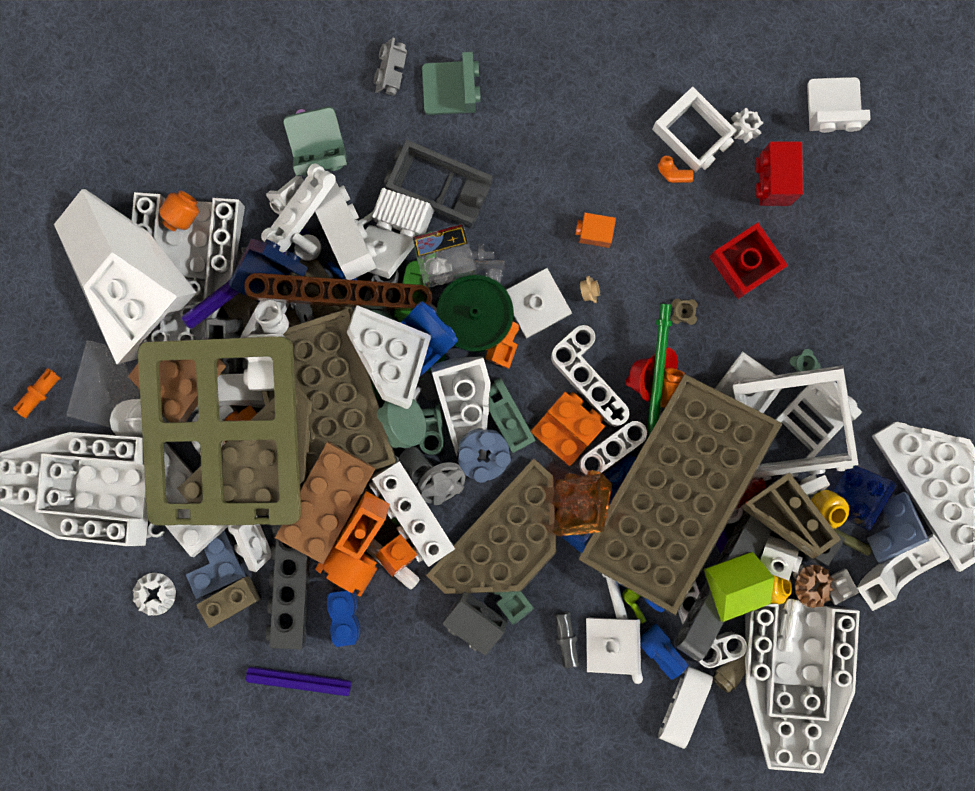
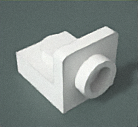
M295 176L278 191H269L266 194L270 200V207L275 213L281 214L304 182L301 176Z

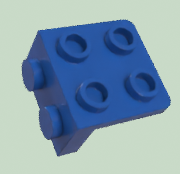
M420 302L400 322L431 335L420 376L458 342L453 329L445 325L439 319L435 310L424 302Z

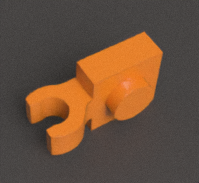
M512 323L505 339L487 351L486 360L501 367L510 368L518 346L513 340L519 330V324Z

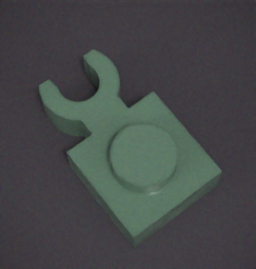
M522 592L494 593L502 597L497 602V605L513 625L534 609Z

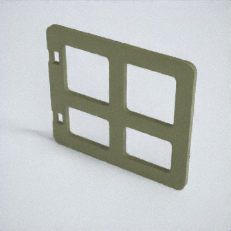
M279 336L159 341L141 344L138 349L146 507L149 522L153 525H291L298 522L301 517L294 356L291 340L287 337ZM241 357L272 358L275 395V418L273 420L223 421L220 419L217 378L218 359ZM192 359L196 363L199 419L196 422H164L162 419L159 364L163 360ZM197 441L200 444L203 501L201 503H170L167 501L164 461L165 442ZM222 441H276L280 495L278 502H226L224 500ZM178 509H190V518H179ZM256 509H269V518H256Z

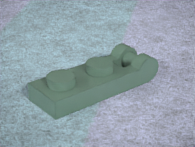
M499 377L490 385L489 412L513 454L536 440L505 384ZM500 393L503 399L494 403L491 396Z

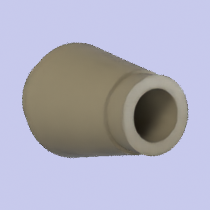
M745 656L725 663L715 671L713 681L726 693L735 690L745 675Z

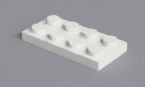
M165 443L164 461L167 501L170 503H188L177 488L193 472L173 448ZM178 509L179 518H190V509ZM229 525L165 526L191 557H195Z

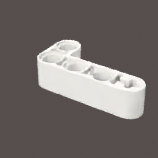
M578 326L555 346L551 354L552 363L594 410L604 418L606 423L614 427L620 426L628 420L629 409L582 357L593 345L595 333L589 326ZM579 332L586 333L589 336V343L586 345L579 344L576 341V334ZM562 349L567 350L570 354V360L565 363L560 362L556 358V352ZM584 369L588 374L587 380L585 382H578L574 378L575 370ZM594 388H601L605 392V399L598 402L593 399L592 390ZM612 399L614 402L610 406L614 410L621 409L620 417L622 419L616 418L613 420L610 417L613 414L610 408L607 407L603 410L601 407Z
M694 582L686 596H692L695 601L700 593L696 582ZM683 603L678 610L682 624L690 610L683 608ZM725 632L717 635L711 646L713 657L705 661L702 659L698 662L704 667L713 668L739 659L746 653L747 643L743 637L735 632ZM732 638H736L738 640L737 649L731 652L728 651L727 642Z

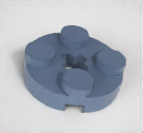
M474 429L465 434L459 442V449L457 451L458 464L466 476L475 479L477 482L483 483L498 477L504 472L511 461L507 442L495 430ZM479 450L490 451L486 460L477 459L479 457Z

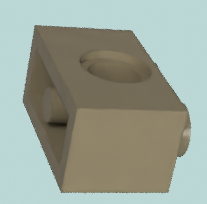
M247 576L196 606L208 628H211L262 598L251 578Z

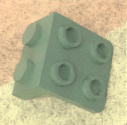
M462 52L463 61L426 63L422 66L424 111L427 115L476 113L475 102H481L480 86L474 85V77H479L478 61H473V52Z
M333 107L318 108L288 115L284 118L285 130L294 157L293 168L296 176L303 175L307 177L308 168L315 163L322 166L324 170L328 169V171H336L341 169L343 165H347V154Z

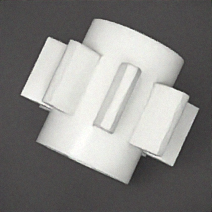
M745 108L740 113L736 112L731 117L734 122L732 126L737 130L734 134L735 140L743 139L747 143L752 138L755 139L761 134L757 128L763 122L760 120L757 111L748 112V109Z

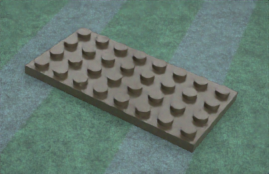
M684 374L579 560L676 616L781 428L782 423Z

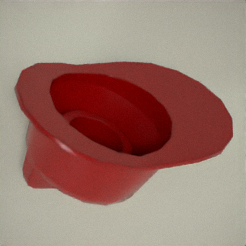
M668 347L666 350L665 369H677V354ZM655 354L650 358L639 359L634 362L630 375L625 380V384L637 393H640L645 401H650Z

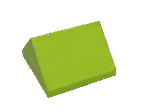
M753 552L704 569L721 622L771 604L774 576Z

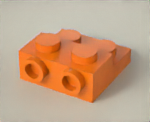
M564 392L531 430V433L569 467L605 427L601 423L604 418L595 410L591 409L588 412L581 405L584 401L574 392H571L570 395Z

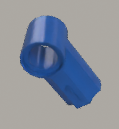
M654 624L640 636V646L651 659L653 658L667 677L673 680L681 675L689 665L670 644L671 640L657 624Z

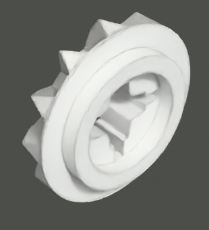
M161 573L146 574L137 580L133 589V602L136 603L139 611L147 615L165 613L171 608L176 597L173 582ZM161 586L157 593L159 600L152 599L146 602L150 595L148 588L154 590Z

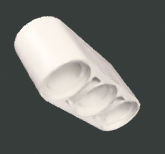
M632 421L591 449L579 461L581 472L587 476H596L642 444L647 437L645 425L638 421ZM631 426L637 427L640 430V438L637 441L631 440L627 435V431ZM609 442L618 444L619 453L617 456H610L607 453L606 446ZM588 457H593L598 461V468L594 472H590L585 468V460Z
M690 666L683 672L685 674L684 678L679 680L673 695L675 700L673 703H670L662 722L665 725L663 728L660 727L658 733L659 739L683 749L686 748L713 681L711 675Z

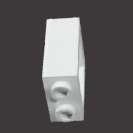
M694 87L688 90L655 122L652 129L695 173L701 167L706 170L716 160L713 156L719 150L722 152L726 151L734 142L732 137L737 131ZM691 106L722 136L699 159L668 130Z

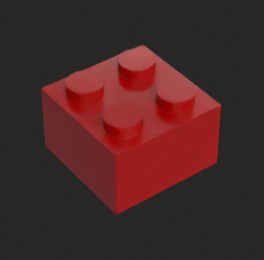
M769 142L765 149L761 151L759 157H756L755 172L759 173V183H756L755 197L760 198V206H791L803 195L802 142Z
M758 222L715 250L709 256L737 299H740L788 266Z

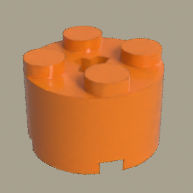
M336 541L323 564L319 562L315 570L320 574L322 570H325L324 572L328 574L326 577L328 580L351 593L356 589L357 596L361 597L378 569L375 566L377 562L366 553L362 555L360 560L355 559L335 548Z

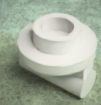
M299 233L293 236L292 242L295 243V253L302 260L312 261L319 256L321 244L315 236H302Z

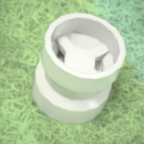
M266 300L256 307L254 316L265 334L283 335L289 327L288 318L276 301Z

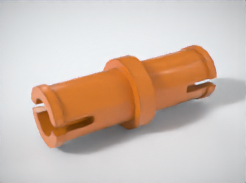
M47 367L46 371L34 385L30 384L27 387L28 392L13 407V410L17 411L22 417L27 418L40 401H45L47 398L45 395L61 377Z

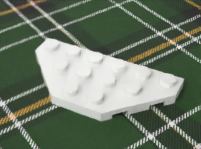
M893 422L873 434L874 441L930 530L949 554V560L956 571L961 572L974 564L975 447L971 440L900 422Z

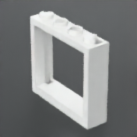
M843 365L734 382L735 400L747 405L745 394L831 381H837L848 453L760 464L753 476L755 480L766 481L770 480L771 476L782 475L783 477L789 472L793 477H796L798 472L809 471V474L816 475L825 473V469L836 468L837 471H845V469H851L854 465H858Z

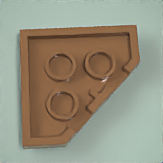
M192 359L163 360L159 364L162 414L169 422H186L198 405L196 363ZM221 359L217 361V378L226 367ZM137 363L128 377L140 389L139 364Z

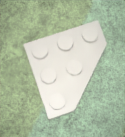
M357 305L353 311L347 334L381 398L408 409L412 404L431 335Z

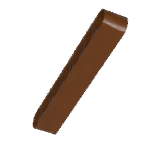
M263 273L251 274L244 284L246 295L255 301L273 300L283 303L356 307L358 305L363 308L412 311L417 306L412 300L414 292L423 294L426 305H429L432 301L431 291L426 286L415 284ZM261 281L265 286L264 291L260 294L251 292L249 289L251 282ZM282 282L288 283L292 287L291 294L287 296L279 294L277 291L278 284ZM309 284L317 286L319 295L314 298L308 297L304 292L305 286ZM335 286L342 287L346 292L345 298L340 300L334 298L331 292L332 288ZM362 288L369 289L372 293V300L363 301L360 299L359 290ZM394 290L397 292L398 302L390 303L387 301L386 291Z

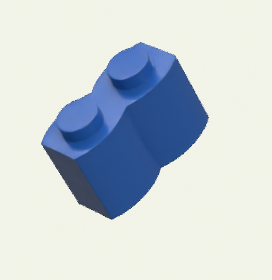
M345 589L333 590L329 593L327 599L328 613L332 618L330 627L332 642L336 647L355 645L360 637V623L355 615L357 610L355 592L351 593Z

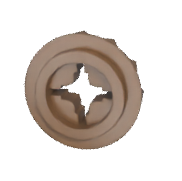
M808 565L799 572L795 582V591L803 605L811 608L823 607L826 601L831 600L829 595L830 592L834 591L831 587V582L834 579L829 576V570L820 565ZM815 582H820L821 584L817 587V591L810 590L815 586Z

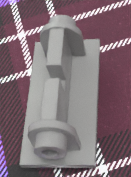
M394 37L385 44H382L380 48L379 59L382 61L380 69L376 70L374 76V84H377L375 93L386 89V94L395 96L396 92L400 89L402 73L395 71L394 67L404 68L407 50L405 49L406 45L403 43H396L394 45Z

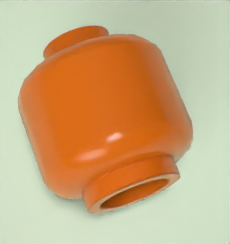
M181 190L178 193H170L159 209V214L163 219L162 224L172 231L190 228L199 214V209L196 205L198 203L197 200Z

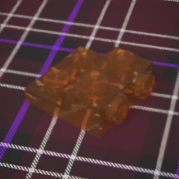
M595 470L588 471L587 476L579 477L576 474H566L564 479L556 480L552 504L557 507L552 532L557 536L604 532L612 483L601 472Z

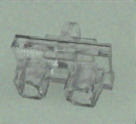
M478 244V251H468V259H478V261H457V270L460 272V277L476 275V272H486L487 277L501 283L502 272L505 270V260H484L494 259V251H484V244Z

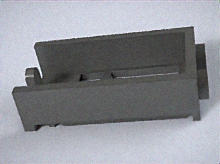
M406 139L404 146H399L396 151L394 160L397 162L394 169H389L385 176L384 183L386 184V189L428 202L434 209V212L473 228L492 185L493 176ZM415 156L451 171L443 191L436 202L401 188ZM454 173L466 177L467 180L453 210L442 204L444 203L443 198Z

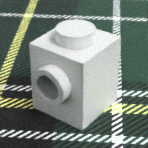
M769 536L760 561L772 575L789 581L792 571L798 573L803 558L798 556L799 549L791 543Z

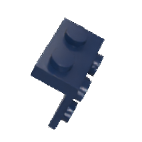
M251 239L229 281V286L247 296L244 284L251 274L289 275L292 272L304 276L308 267L300 263L301 258L289 251H286L285 254L280 252L281 246L271 240L266 239L263 243ZM256 280L250 283L249 289L255 294H260L264 291L265 286L261 281ZM284 282L278 284V293H280L283 285L285 284Z

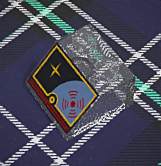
M463 223L412 237L423 283L427 288L451 282L463 276L477 275Z

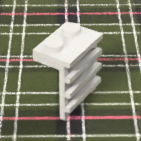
M835 381L807 385L775 419L782 422L811 450L806 458L815 457L844 425L838 385ZM848 396L853 421L862 411L857 407L855 400ZM801 401L831 428L828 434L798 406ZM791 411L821 439L818 444L810 439L787 416Z

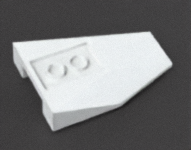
M82 189L54 224L86 300L116 364L138 359V349L144 343V339L169 312L182 310L197 292L148 231L86 189Z
M134 192L132 221L149 232L197 292L182 310L169 312L144 339V343L205 340V319L190 329L183 323L181 318L232 278L235 271L245 206L237 199L213 198L212 202L197 201L196 205L199 209V214L190 228L172 231L162 224L163 219L159 214V209L165 198L161 194ZM220 308L217 309L210 316H208L206 319L216 318Z
M67 432L1 452L0 509L57 539L120 546H145L148 518L143 438Z
M785 603L769 604L745 613V641L747 643L745 653L746 687L767 768L824 773L855 694L860 611L833 606L811 608L802 604L800 612L797 613L799 621L796 637L792 639L794 641L792 652H784L777 649L778 638L781 639L782 636L779 633L783 613H786V609H784Z

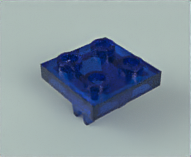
M854 465L853 468L846 469L833 492L843 497L849 505L847 521L870 531L897 485L890 479Z

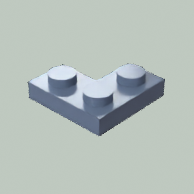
M905 492L880 503L891 527L867 538L873 554L879 563H884L929 541L910 497Z
M226 529L204 548L210 564L186 574L196 599L246 577Z

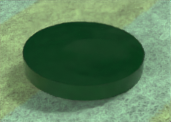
M467 275L456 279L445 288L438 301L437 316L445 325L453 329L455 336L458 338V342L454 345L455 347L468 352H483L500 344L508 335L513 323L514 309L510 295L499 282L483 275Z

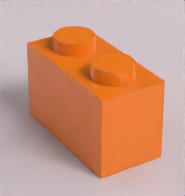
M365 491L343 527L335 548L360 560L386 520L390 504Z

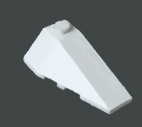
M483 357L453 358L431 366L456 456L459 442L465 434L478 428L487 429L490 379ZM479 450V457L477 459L486 460V451Z

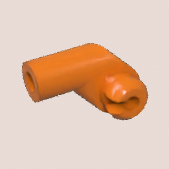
M663 156L660 159L658 170L668 182H693V170H678L673 163V158L670 156Z

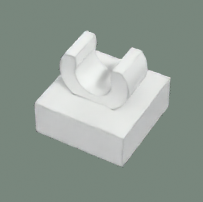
M842 569L830 576L834 579L831 582V587L834 591L830 592L829 595L833 604L837 605L859 593L847 569Z

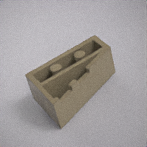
M790 472L745 503L741 508L812 559L821 555L841 540Z

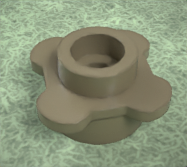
M693 299L689 301L673 300L671 304L674 308L673 315L671 316L672 322L674 324H679L680 322L688 323L689 325L695 324L697 321L695 316L698 306L697 302ZM683 309H685V310L687 311L686 314H683V313H682V310H683Z

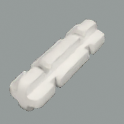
M787 599L784 609H786V613H783L779 633L782 636L781 639L778 638L777 649L780 651H793L794 641L792 639L796 637L799 621L797 613L800 612L802 605L799 600Z

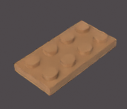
M328 441L300 491L301 517L299 521L291 525H282L275 538L323 564L376 467Z

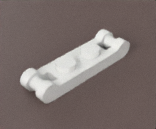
M317 163L312 164L308 168V176L271 228H267L262 232V240L265 242L268 239L280 245L279 251L282 253L287 251L293 243V236L296 233H300L335 184V176L329 171H325Z

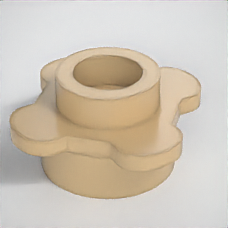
M586 276V280L580 281L583 300H591L597 303L596 296H600L599 284L597 280L594 281L590 276Z

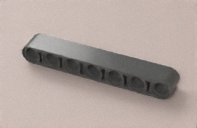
M763 488L758 489V490L752 495V497L750 498V500H751L752 498H754L755 496H757V495H758L759 493H761L762 491H764V489H763ZM743 511L716 564L749 552H753L758 557L772 530L746 511ZM707 580L674 641L676 648L696 661H701L706 656L724 623L720 620Z

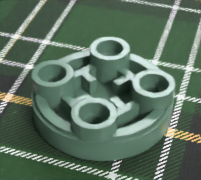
M414 399L408 409L385 401L383 407L378 409L377 418L383 425L390 446L393 448H410L422 442L426 433V421L422 409Z

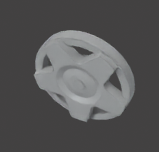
M447 462L436 465L422 476L418 483V491L425 502L440 505L454 495L460 494L464 488L465 473L456 463Z

